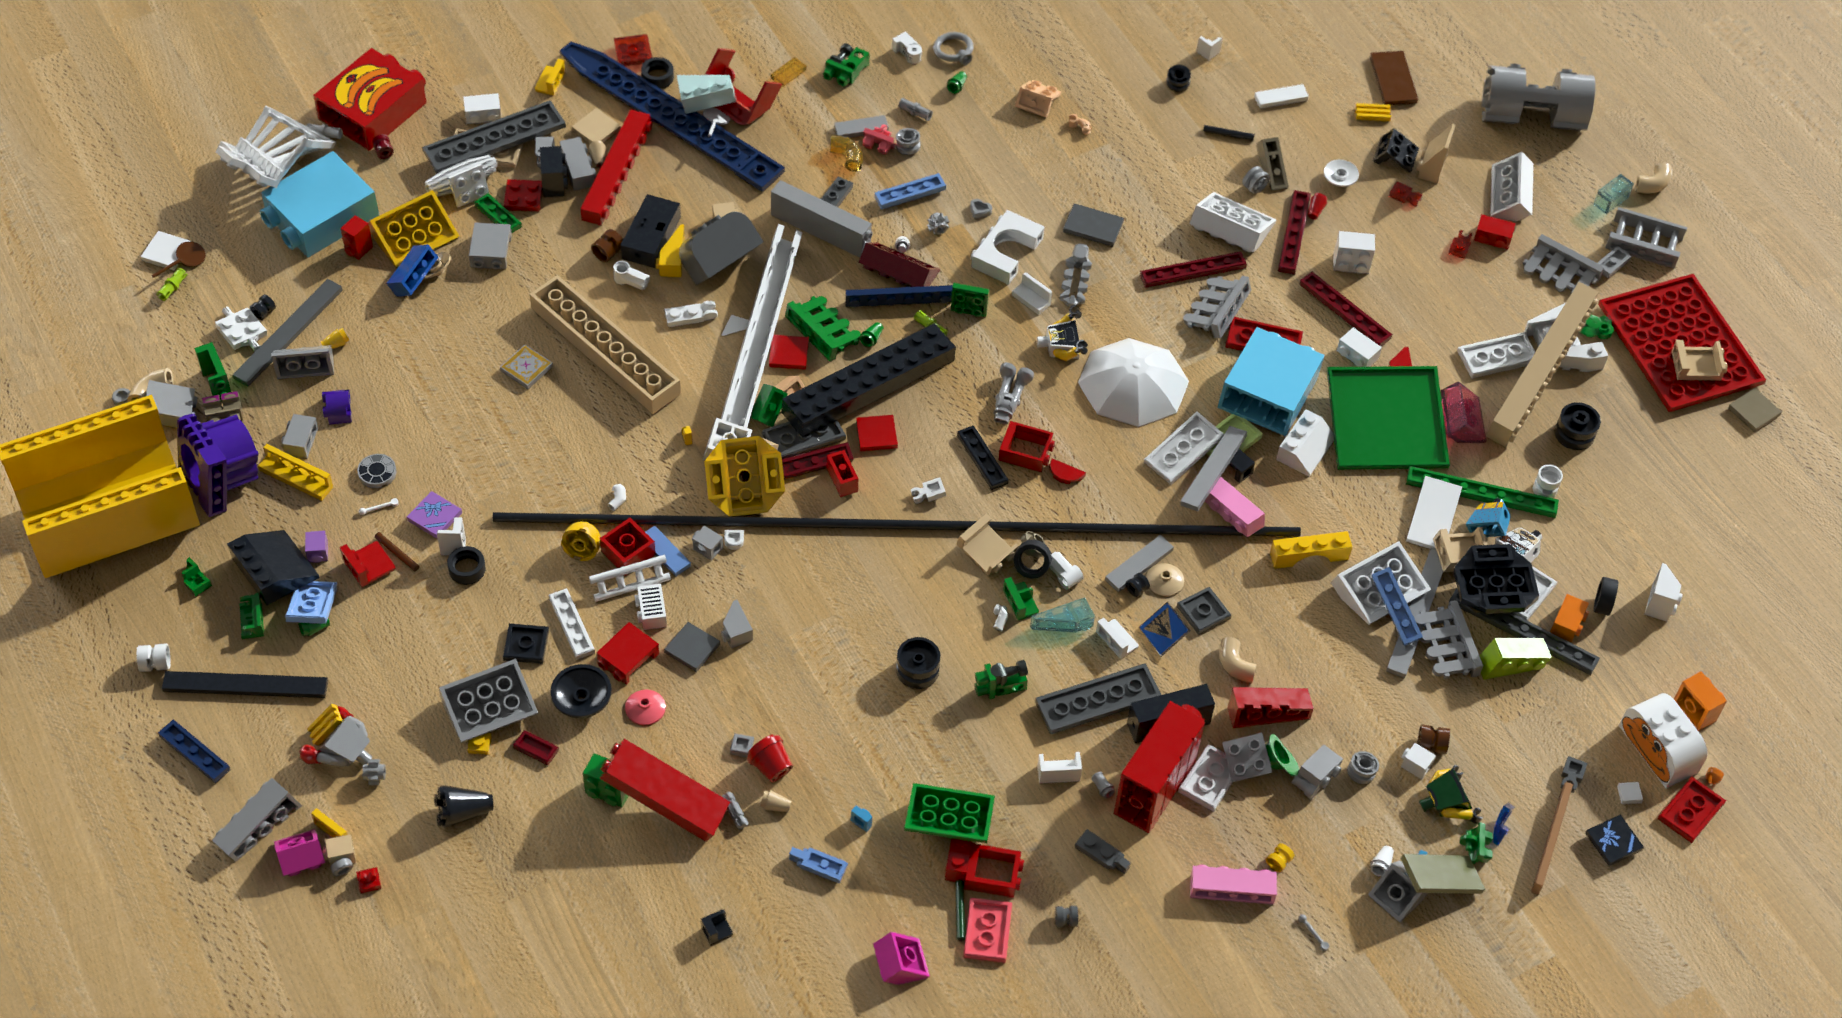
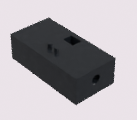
M647 194L621 243L622 259L656 268V258L660 257V250L672 236L681 218L680 203Z
M1203 684L1132 702L1130 704L1127 725L1134 742H1143L1170 701L1179 706L1183 704L1193 706L1201 713L1202 718L1205 719L1204 726L1210 725L1215 702L1208 685Z

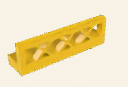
M267 443L263 447L266 457L258 465L259 471L321 501L333 489L329 473Z

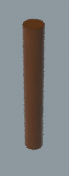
M378 532L375 534V539L414 572L419 569L420 566L382 533Z

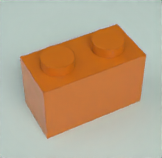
M1567 594L1550 633L1570 642L1573 641L1574 636L1579 637L1583 628L1580 623L1581 621L1585 622L1589 615V611L1586 610L1589 603Z

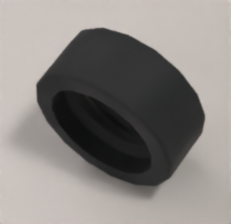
M662 57L650 58L642 64V78L658 88L664 89L670 86L674 80L673 64ZM657 69L667 72L666 75L661 77H653L648 73Z
M1027 540L1021 543L1015 552L1013 559L1014 567L1023 577L1030 579L1039 578L1050 567L1052 561L1051 551L1042 541ZM1034 549L1039 551L1044 557L1043 565L1038 569L1026 567L1021 559L1025 550Z
M464 546L457 548L449 555L447 560L449 575L458 584L468 585L478 582L486 571L484 556L475 547ZM463 559H474L478 562V566L470 572H459L455 569V565Z
M1607 577L1601 578L1594 602L1593 611L1595 613L1607 616L1611 614L1617 596L1618 580Z

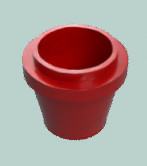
M773 734L757 742L748 751L746 758L748 763L754 765L770 782L781 779L793 768V764L783 746V739L780 735L775 736Z

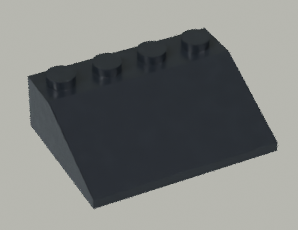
M285 530L245 534L227 543L233 561L255 591L260 594L261 599L266 605L320 578L319 574Z

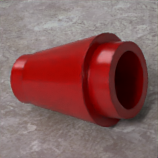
M1315 193L1311 197L1308 212L1310 219L1317 220L1328 204L1327 197L1324 194Z

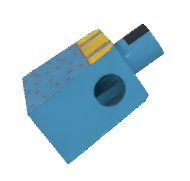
M1495 498L1492 503L1478 505L1466 522V526L1470 533L1474 532L1478 527H1482L1486 537L1506 536L1510 513L1504 501L1500 498Z

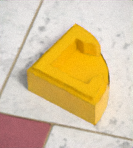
M690 426L682 427L681 433L684 443L691 445L692 432Z

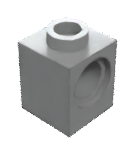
M703 526L700 531H696L692 537L693 550L711 561L723 549V537L706 526Z

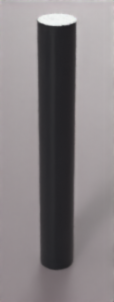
M1204 125L1203 132L1254 141L1255 134L1209 125Z

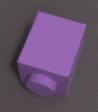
M325 531L305 532V552L309 562L319 563L321 561H328V540Z

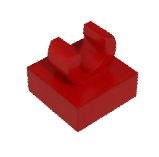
M377 867L356 872L361 894L382 889Z

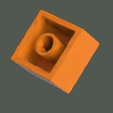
M1702 671L1684 680L1674 697L1675 702L1698 731L1716 722L1727 702L1724 695L1716 689L1711 680Z

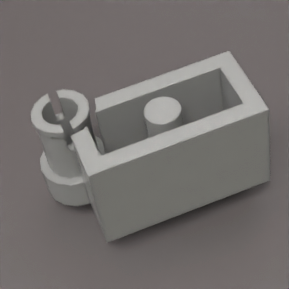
M1323 745L1300 767L1298 775L1293 779L1292 784L1302 790L1304 795L1311 800L1321 787L1324 789L1329 784L1332 776L1334 778L1338 776L1342 770L1340 765L1343 758Z

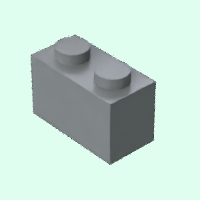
M293 414L291 421L287 423L286 435L281 439V447H283L284 452L307 459L318 431L316 417Z

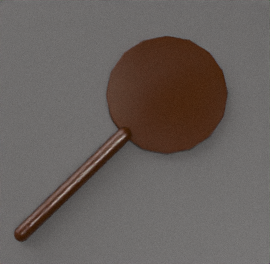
M193 241L181 243L176 250L178 260L154 273L152 278L157 277L180 262L189 267L201 265L206 257L204 248Z

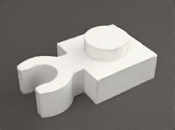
M940 477L922 483L923 488L915 487L911 489L912 496L918 495L913 497L915 504L921 503L925 498L930 502L947 496Z

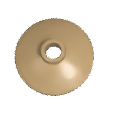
M441 252L436 254L439 258L423 279L442 275L451 260L449 253Z
M1161 563L1154 565L1146 574V578L1150 583L1149 590L1158 596L1171 597L1183 589L1184 576L1177 567L1171 564Z

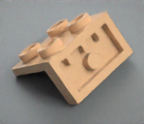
M1032 80L1020 87L1015 107L1048 117L1052 101L1060 96L1061 92L1057 91L1056 87H1046L1041 85V82Z

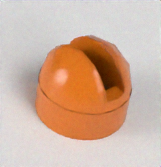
M1709 767L1706 773V780L1710 784L1716 785L1720 783L1724 773L1715 767Z

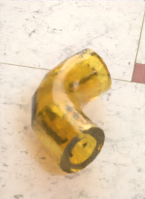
M832 135L830 153L845 155V167L849 171H860L863 164V152L859 145L850 138Z

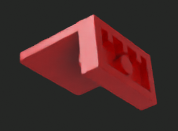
M374 541L357 551L354 549L350 550L347 544L339 547L343 562L361 587L396 570L395 565L378 541Z

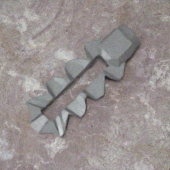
M1084 244L1075 245L1072 256L1066 259V266L1069 269L1064 271V278L1066 280L1062 282L1061 288L1064 292L1060 294V300L1065 302L1068 307L1085 304L1083 294L1088 289L1085 282L1090 277V274L1086 271L1091 269L1092 263L1088 259L1089 248ZM1074 267L1082 268L1077 299L1074 295L1069 297Z

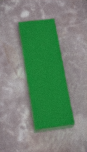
M489 193L474 202L475 207L494 224H510L511 233L522 227V223Z

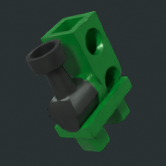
M847 43L842 44L839 49L840 53L837 56L831 55L826 60L823 72L824 79L830 81L835 77L837 78V83L842 87H845L848 83L852 85L862 69L867 68L870 63V52L858 47L853 49Z
M1025 660L1017 661L1016 666L1004 667L1001 663H996L992 667L990 663L984 664V671L975 673L976 683H974V688L977 696L987 694L990 700L994 699L995 696L1027 690L1028 680L1026 675H1028V669Z

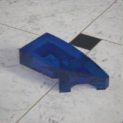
M1509 802L1502 807L1495 824L1493 843L1498 846L1505 835L1511 830L1504 825L1515 808Z

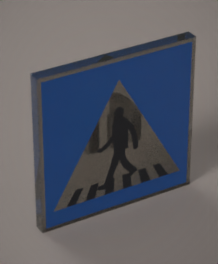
M1166 602L1138 627L1161 657L1191 631L1169 602Z

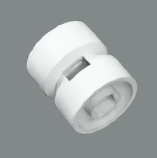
M1554 465L1542 466L1533 484L1534 494L1554 498L1563 478L1562 471Z
M167 643L156 644L154 648L150 645L137 647V665L140 672L152 671L153 668L157 670L170 669V650Z

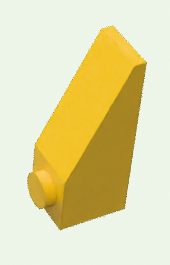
M680 224L660 250V257L656 258V269H659L660 277H681L682 263L679 258V249L685 238L684 224Z

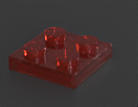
M647 34L614 38L617 60L623 66L643 64L646 60L652 58Z

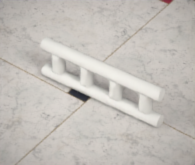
M665 555L590 576V583H597L599 593L593 595L595 602L638 590L637 587L654 585L671 580L669 572L663 574L661 567L662 563L667 562ZM653 566L655 577L644 580L642 569ZM635 572L637 582L626 585L623 575ZM616 577L618 587L607 590L604 580Z

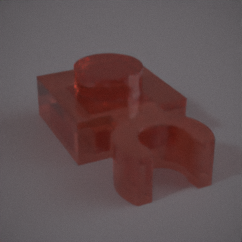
M1399 181L1396 182L1389 193V197L1402 203L1409 201L1415 207H1417L1423 195L1419 192H1412V187Z
M1460 230L1458 237H1454L1448 254L1465 259L1471 246L1472 233H1469L1468 236H1463V230Z

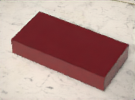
M523 730L513 744V749L549 766L559 751L558 746L526 730Z

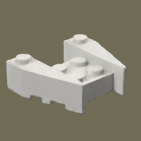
M1565 303L1527 322L1524 332L1526 336H1534L1538 347ZM1577 337L1559 367H1563V370H1570V368L1579 369L1581 372L1602 370L1607 361L1608 354L1602 342L1581 345Z

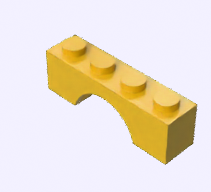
M1348 531L1273 540L1270 556L1274 569L1293 567L1300 560L1310 556H1324L1330 562L1349 560L1353 546Z

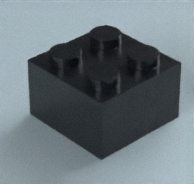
M561 146L540 147L543 196H565V189H568V180L564 178L567 177V165H563L566 164V154L562 153Z

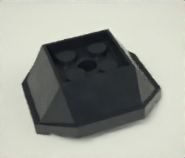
M1511 544L1473 545L1454 568L1453 572L1460 602L1469 606L1475 613L1525 612L1539 598L1532 564L1524 556L1516 552V549Z

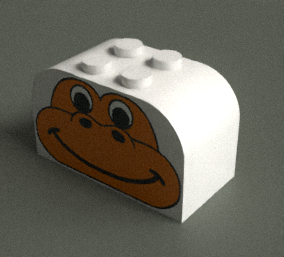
M1661 693L1628 708L1619 724V727L1665 788L1698 774L1707 759V747L1703 737L1675 700L1668 694Z

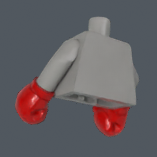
M337 706L343 721L319 750L308 744L302 746L299 751L301 760L306 764L324 763L342 767L351 765L355 760L362 765L368 764L372 756L364 750L370 742L364 723L354 718L346 708Z

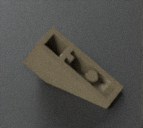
M1279 138L1262 139L1256 146L1263 171L1270 176L1268 183L1271 191L1288 188L1289 185Z

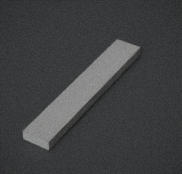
M1229 426L1181 499V506L1199 511L1247 437V431Z

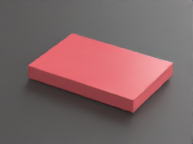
M970 898L963 958L1006 963L1012 902Z

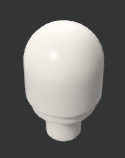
M900 236L896 239L895 248L897 251L904 253L909 249L908 238Z

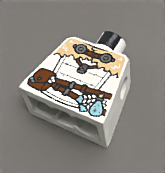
M1517 528L1506 533V536L1497 537L1495 545L1511 544L1516 549V552L1524 556L1531 563L1540 553L1542 534L1538 530L1529 533L1523 528Z

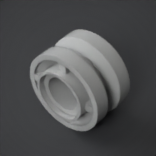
M905 128L897 132L896 148L900 153L910 155L920 150V133L917 130Z
M1255 166L1246 173L1242 184L1249 188L1251 193L1257 194L1266 187L1270 176L1260 166Z
M1366 751L1356 752L1347 767L1349 777L1360 784L1372 782L1379 769L1378 759Z

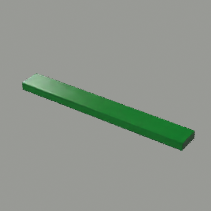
M1409 466L1406 485L1422 488L1425 476L1462 486L1460 497L1485 503H1492L1495 498H1500L1504 501L1507 508L1556 518L1558 499Z

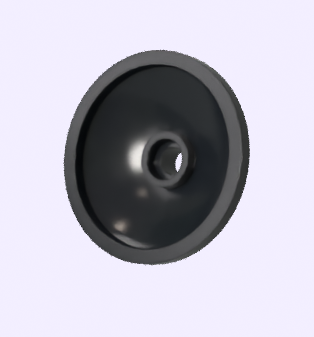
M577 664L567 667L557 674L552 682L550 694L554 706L562 714L572 718H587L598 714L607 706L611 698L612 687L608 676L601 669L588 664Z

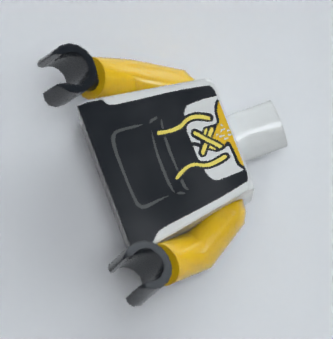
M1072 305L1069 309L1070 314H1066L1057 322L1049 325L1046 336L1037 337V347H1048L1050 357L1064 361L1079 359L1080 353L1086 354L1088 352L1086 348L1088 344L1085 340L1079 341L1076 320H1073V318H1081L1080 308L1077 305Z

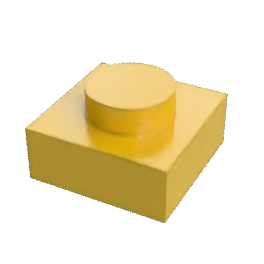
M491 733L469 740L468 753L489 755Z

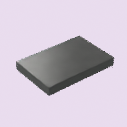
M1074 203L1064 225L1063 232L1114 247L1124 223V218Z

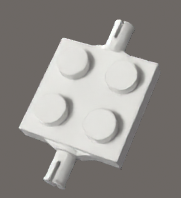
M224 307L222 312L226 317L215 322L216 328L234 350L249 345L255 352L260 347L257 341L267 336V330L249 308L233 313L229 307H226V309Z

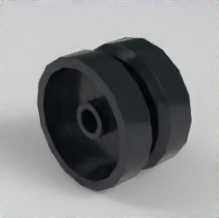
M1579 402L1567 404L1562 409L1554 429L1556 439L1564 447L1572 450L1589 448L1593 444L1601 424L1600 415L1596 409L1588 404Z
M914 637L903 642L897 651L896 673L898 679L904 685L915 689L926 688L935 683L939 676L941 657L938 646L933 641L923 637Z

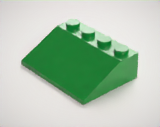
M913 783L904 831L987 844L995 795Z

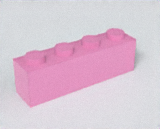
M1220 477L1205 500L1210 508L1218 512L1225 521L1231 523L1238 532L1246 537L1263 528L1265 525V513Z
M1206 865L1193 866L1190 875V898L1274 904L1277 896V872L1269 870L1255 871L1247 868L1229 869L1225 866L1216 868Z

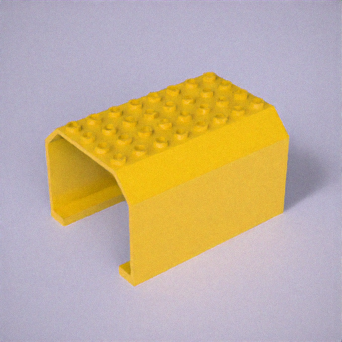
M152 395L0 444V460L25 519L22 522L44 578L200 525L181 467H176Z

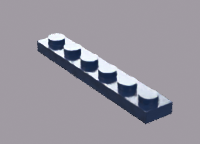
M953 285L845 290V306L951 302Z

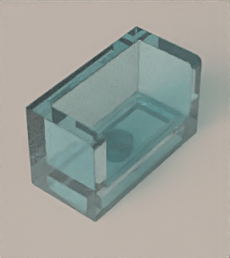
M1619 174L1598 190L1594 205L1608 214L1629 198L1634 183L1622 174Z

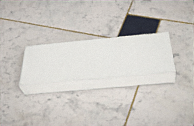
M1302 84L1255 92L1254 97L1261 109L1308 101L1309 96Z

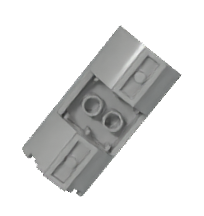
M1510 64L1508 67L1493 65L1488 67L1487 74H1489V77L1484 81L1482 107H1485V111L1482 112V121L1517 124L1519 123L1523 106L1550 109V128L1588 130L1595 99V77L1593 75L1573 73L1571 69H1562V71L1556 73L1553 86L1538 88L1539 85L1528 84L1526 86V70L1520 64Z

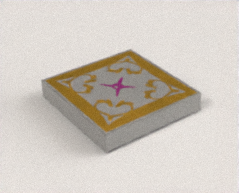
M524 345L500 366V371L529 389L553 367V363L527 345Z

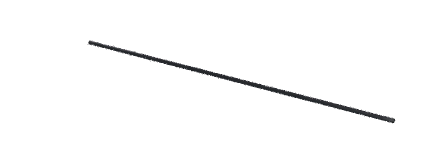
M493 512V522L576 523L582 521L590 524H621L628 518H631L636 524L967 530L977 522ZM990 521L989 526L994 531L1245 536L1238 532L1234 526L999 521ZM1264 526L1250 536L1300 537L1301 527Z

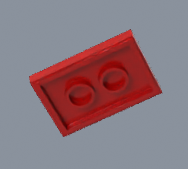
M1691 777L1659 815L1658 820L1692 844L1722 808L1726 800L1694 777Z

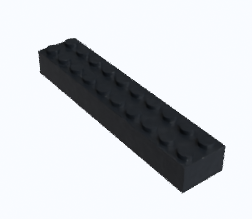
M934 323L782 398L781 413L803 438L954 362L956 346Z

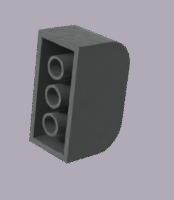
M730 212L722 217L717 215L690 233L691 237L686 239L680 246L679 258L695 285H698L764 241L746 215L740 212Z

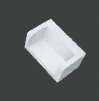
M1075 752L1074 760L1044 761L1043 754H1039L1037 764L1039 783L1080 781L1082 772L1080 752Z

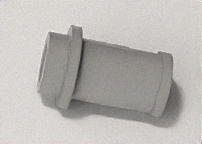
M1097 772L1092 776L1091 779L1100 790L1099 794L1102 797L1109 798L1115 793L1113 784H1109L1102 772Z

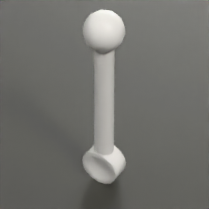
M393 498L391 502L367 509L361 508L359 509V514L365 515L367 512L388 506L396 507L399 504L398 499Z

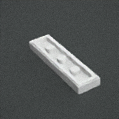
M568 589L549 594V600L576 660L595 654L593 644Z

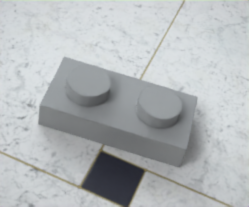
M1617 246L1598 262V264L1604 266L1602 275L1609 279L1628 263L1632 256Z

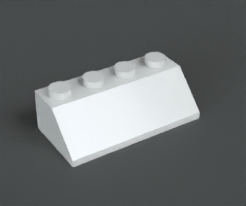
M1519 152L1492 165L1490 216L1510 221H1519L1531 216L1533 163L1523 152Z

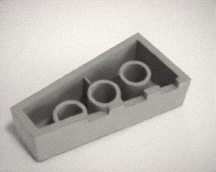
M271 778L261 786L254 797L248 799L245 806L238 813L232 816L230 822L216 833L212 841L236 862L257 845L259 837L269 835L272 832L273 825L278 821L283 823L289 818L287 814L292 809L298 810L302 805Z

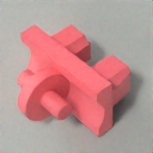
M882 124L880 128L875 127L874 131L868 128L864 129L863 146L865 148L872 149L874 143L879 144L878 152L884 155L889 152L890 148L894 149V138L890 137L891 132L887 131V125Z

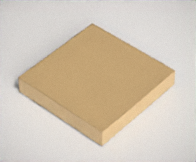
M597 108L572 126V131L589 143L597 140L604 143L621 129L620 124Z

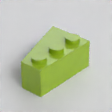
M1494 638L1479 655L1483 664L1481 670L1483 680L1540 670L1552 658L1544 638Z

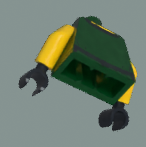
M1454 765L1452 769L1436 771L1429 784L1426 785L1430 796L1419 801L1423 811L1426 812L1436 807L1440 817L1465 819L1476 824L1483 819V817L1477 816L1480 814L1481 809L1475 808L1473 811L1470 810L1472 806L1460 782L1463 772L1457 773L1459 766Z

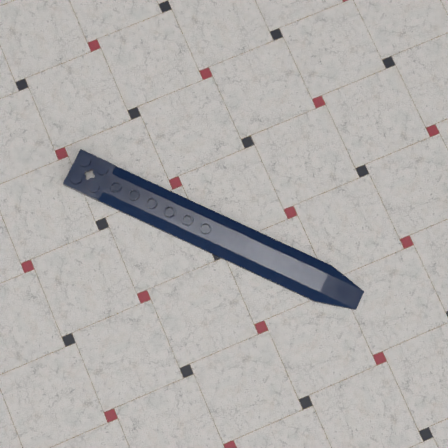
M572 41L559 50L560 54L581 76L638 112L650 114L652 121L735 172L736 176L763 192L785 172L784 166L717 124L714 127L712 136H709L712 121H709L696 111L686 114L681 101L606 54Z

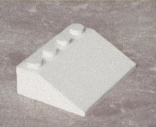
M1213 192L1196 205L1190 225H1193L1199 231L1209 232L1215 238H1222L1228 244L1238 245L1244 251L1254 252L1259 248L1275 224L1276 219Z
M1399 541L1338 574L1331 582L1340 598L1368 625L1389 614L1371 577L1372 574L1390 567L1407 603L1431 590Z

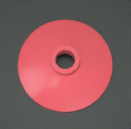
M640 690L633 693L625 704L627 717L633 723L644 726L658 722L663 717L666 709L663 697L652 690Z

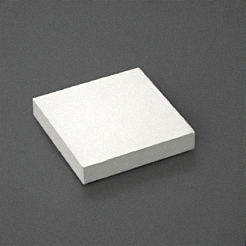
M158 231L141 255V260L160 267H166L178 260L176 257L177 247L181 243L190 240ZM179 263L170 268V270L175 271Z

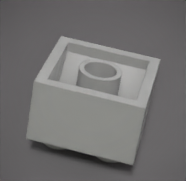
M1397 861L1388 867L1368 896L1396 920L1402 922L1422 902L1428 893L1416 892L1403 863Z

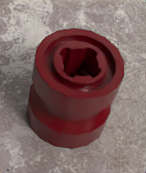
M383 134L374 137L372 144L377 157L380 159L390 158L394 150L389 137Z

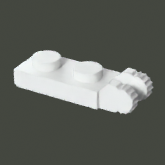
M704 301L702 304L665 309L668 327L699 323L717 318L718 313L714 310L716 308L715 302Z

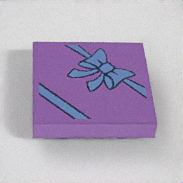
M431 491L407 516V521L437 538V530H447L454 522V517H459L462 514V509Z

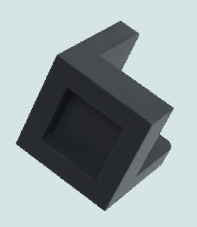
M1238 449L1229 463L1236 470L1234 479L1239 483L1253 474L1255 462L1240 449Z
M724 909L701 918V929L710 946L733 935V931L726 920Z

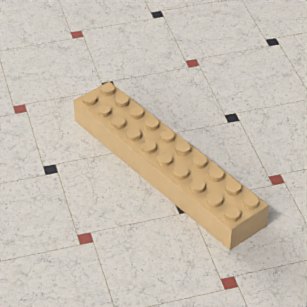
M558 275L529 294L531 309L652 414L681 394L680 380Z
M1578 282L1494 418L1486 435L1487 438L1504 447L1509 442H1514L1528 415L1531 414L1536 402L1542 396L1545 387L1550 383L1553 374L1558 370L1561 361L1566 357L1569 348L1574 344L1577 335L1591 316L1598 302V299H1596L1598 291Z

